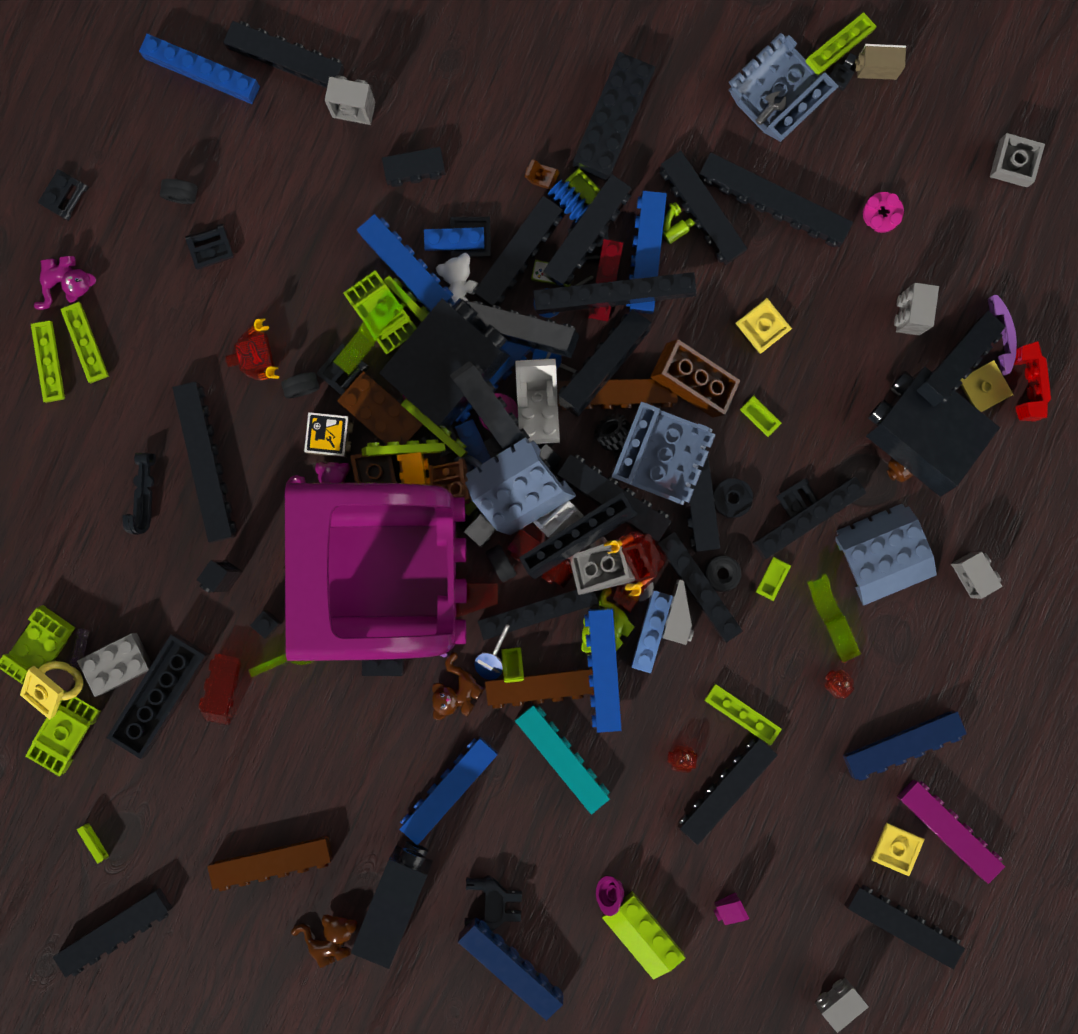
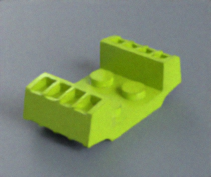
M376 270L343 292L386 354L405 342L417 329Z
M44 605L34 610L28 618L31 622L9 654H3L0 659V669L22 685L29 668L32 666L39 668L41 665L56 659L75 629L74 626Z
M77 697L60 701L56 715L50 720L48 718L45 719L25 757L57 776H62L73 762L71 757L90 725L96 723L101 711Z

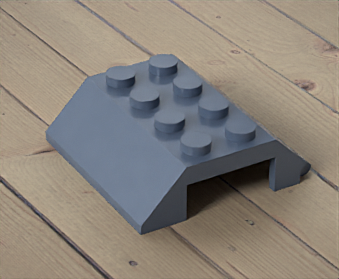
M782 33L770 42L773 48L767 45L756 55L758 62L752 59L742 69L744 75L738 72L729 81L731 88L728 89L742 111L765 134L780 142L839 87L825 72L818 76L795 49L797 43L790 35L784 36ZM780 91L779 95L774 99V104L780 103L786 96V104L782 113L774 110L762 125L756 123L757 117L768 106V101L765 100L767 95Z
M641 402L612 477L682 505L684 501L689 503L694 491L690 486L691 484L696 486L701 470L697 469L698 465L704 466L709 453L705 448H711L716 434L711 433L713 429L707 426L690 422L664 412L660 408Z
M526 437L514 444L516 451L509 447L497 454L499 462L493 457L480 465L483 471L476 467L466 474L468 481L465 484L472 501L496 531L508 535L514 534L576 497V494L566 481L559 482L540 458L541 449L535 441L529 442Z
M903 504L897 505L889 509L891 514H888L885 510L871 516L872 522L866 518L854 523V529L847 526L836 531L838 535L835 539L839 550L844 552L858 585L855 588L863 606L937 575L933 553L918 518L909 506L905 508Z

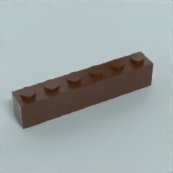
M654 379L609 380L584 410H593V406H601L603 410L613 409V406H621V409H633V405H640L641 402L652 406L661 405V408H673V405L677 403V394ZM557 381L558 407H561V410L567 409L559 404L558 393L564 385L568 386L571 381Z
M592 668L524 676V680L519 682L506 683L504 678L486 680L488 706L492 705V708L496 709L503 708L504 704L512 703V706L524 705V701H532V704L544 703V699L552 698V702L563 701L564 697L572 696V699L584 698L585 694L594 695L593 687L589 686V675H592Z
M324 836L211 862L207 867L212 890L219 888V891H225L235 884L242 887L251 884L250 881L257 879L258 882L270 880V876L277 875L278 878L290 875L289 872L296 870L297 873L307 872L309 867L325 868L329 866L328 863H331L333 856L329 838Z

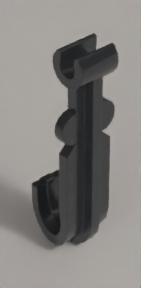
M135 453L134 461L139 465L138 475L133 479V483L137 487L134 490L133 515H123V528L127 533L133 535L145 533L148 531L151 523L152 491L150 487L154 485V478L150 476V468L156 462V456L152 453Z

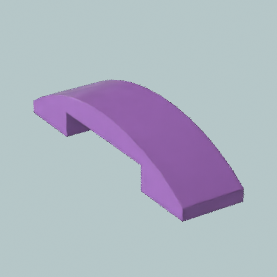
M993 295L988 298L990 312L995 317H999V321L1006 326L1001 332L1005 354L998 356L1000 372L1005 376L1011 373L1016 358V331L1006 305L998 295Z

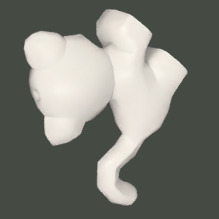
M467 253L451 258L445 264H439L436 267L438 275L450 284L448 289L453 293L452 299L454 304L459 298L465 302L469 301L464 297L465 294L470 293L474 295V291L479 285L475 281H466L470 275V256Z

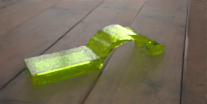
M391 292L370 312L361 324L358 332L333 361L348 375L353 372L374 346L378 336L387 324L406 306L403 302L401 304L396 302L392 298L394 295Z
M826 574L821 575L822 578L814 582L810 580L807 584L815 607L826 625L840 660L844 663L861 655L846 618L841 613L832 595L828 577Z
M286 654L249 669L251 677L288 662ZM290 661V662L293 663V664L305 665V664L313 663V662H315V661Z

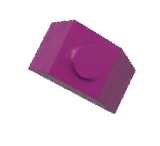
M736 892L714 903L717 909L713 911L718 921L723 920L725 925L749 919Z

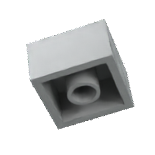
M1006 133L999 141L990 177L1028 188L1035 182L1045 144Z
M982 551L970 552L951 563L971 598L982 599L1003 587L1000 583L1002 581L997 571H993L990 566L991 560L986 553L983 554Z
M846 978L836 981L832 986L833 988L827 993H822L817 998V1002H815L821 1014L837 1033L868 1008V1005Z

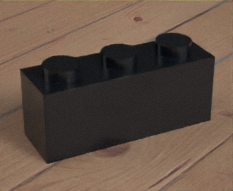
M440 147L382 157L387 185L392 187L402 186L404 182L410 181L411 183H420L423 181L422 179L426 178L437 180L442 178V175H446Z

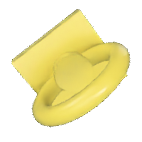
M52 661L41 665L39 668L32 666L27 671L20 695L50 720L56 715L60 701L72 699L81 692L83 677L78 669L66 662ZM52 669L64 670L74 677L75 686L72 690L64 692L45 673Z

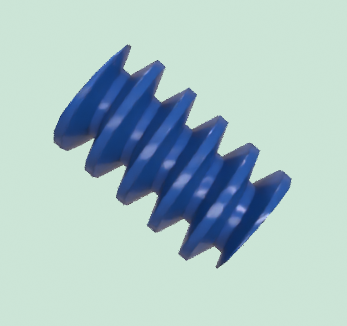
M560 180L549 191L548 196H555L553 202H560L559 207L561 209L565 208V214L571 213L569 218L570 220L576 219V223L590 204L584 206L586 198L579 200L578 198L581 193L579 192L574 195L575 187L568 189L567 187L570 182L562 183L563 180Z

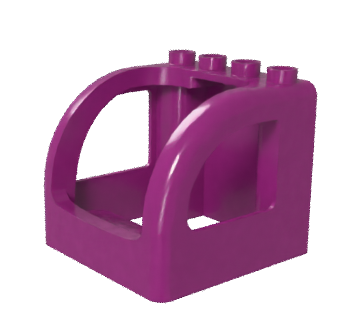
M287 483L285 487V619L287 661L423 658L444 655L455 644H466V620H456V603L467 602L466 579H456V562H466V538H456L455 522H465V497H454L443 487L425 484Z

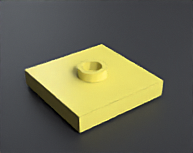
M768 298L735 323L760 354L792 329Z
M994 360L973 371L966 379L962 378L960 380L962 382L961 387L970 403L981 412L1013 395Z
M886 823L871 860L910 876L925 839Z

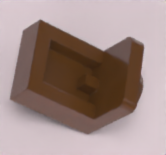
M532 159L526 168L525 178L533 185L551 190L560 172L555 168L541 165L537 160Z

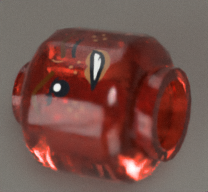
M839 669L836 672L831 670L825 676L827 681L824 687L834 698L845 699L853 692L854 680L844 670Z
M677 745L673 748V752H668L667 763L671 764L673 771L690 773L692 769L696 768L697 753H694L691 747Z

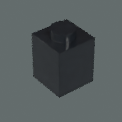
M263 610L250 626L264 639H267L282 623L268 610Z

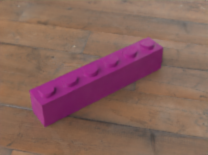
M912 780L897 798L983 881L989 884L1005 868L1001 863L1003 859L995 851L991 853L986 848L988 844L980 837L976 839L971 834L973 830L966 823L962 825L957 820L959 816L951 809L947 811L942 806L944 802L937 795L933 797L928 792L930 788L922 781L918 783Z

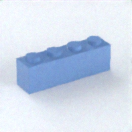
M652 590L631 662V668L648 673L652 672L673 596Z

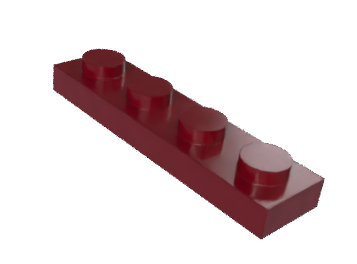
M603 240L596 283L616 281L623 247L622 242ZM611 306L591 308L589 318L608 321Z

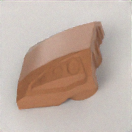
M462 458L457 462L429 466L430 485L443 487L454 497H465V504L472 501L465 484L468 481L465 459Z

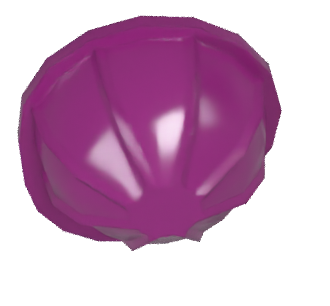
M605 876L601 878L596 887L597 902L601 911L606 916L615 915L624 901L625 891L620 881H617L612 876Z

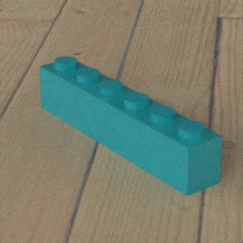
M533 704L518 716L515 722L592 815L610 800L608 796L610 791L603 783L601 785L598 784L595 780L597 775L593 770L584 767L582 764L584 759L578 752L574 754L571 751L570 747L572 745L566 737L561 738L557 733L559 731L557 726L552 721L549 723L544 718L547 715L540 706L535 707Z

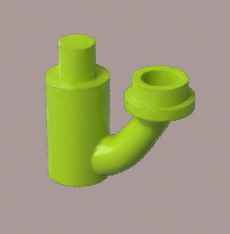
M676 202L669 204L670 209L666 214L663 224L662 235L668 244L673 243L690 231L689 228L695 225L693 220L689 218L685 222L681 220L671 227L673 216L677 217L681 213V209Z

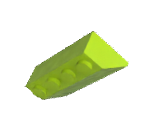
M633 891L624 897V901L615 915L606 916L604 914L602 916L603 920L652 979L670 972L686 959L683 951Z

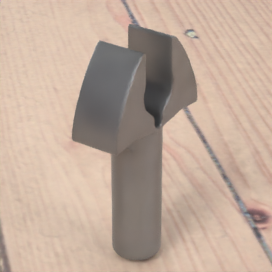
M780 91L767 95L765 100L768 101V106L757 117L756 123L762 125L774 110L782 113L786 104V96L780 103L774 104V99L779 95Z

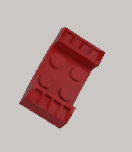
M1037 341L1016 349L1014 365L1026 364L1027 366L1025 368V378L1029 383L1027 396L1031 400V402L1015 407L1018 419L1022 421H1037L1047 418L1048 402L1051 400L1047 359L1042 356L1039 342Z

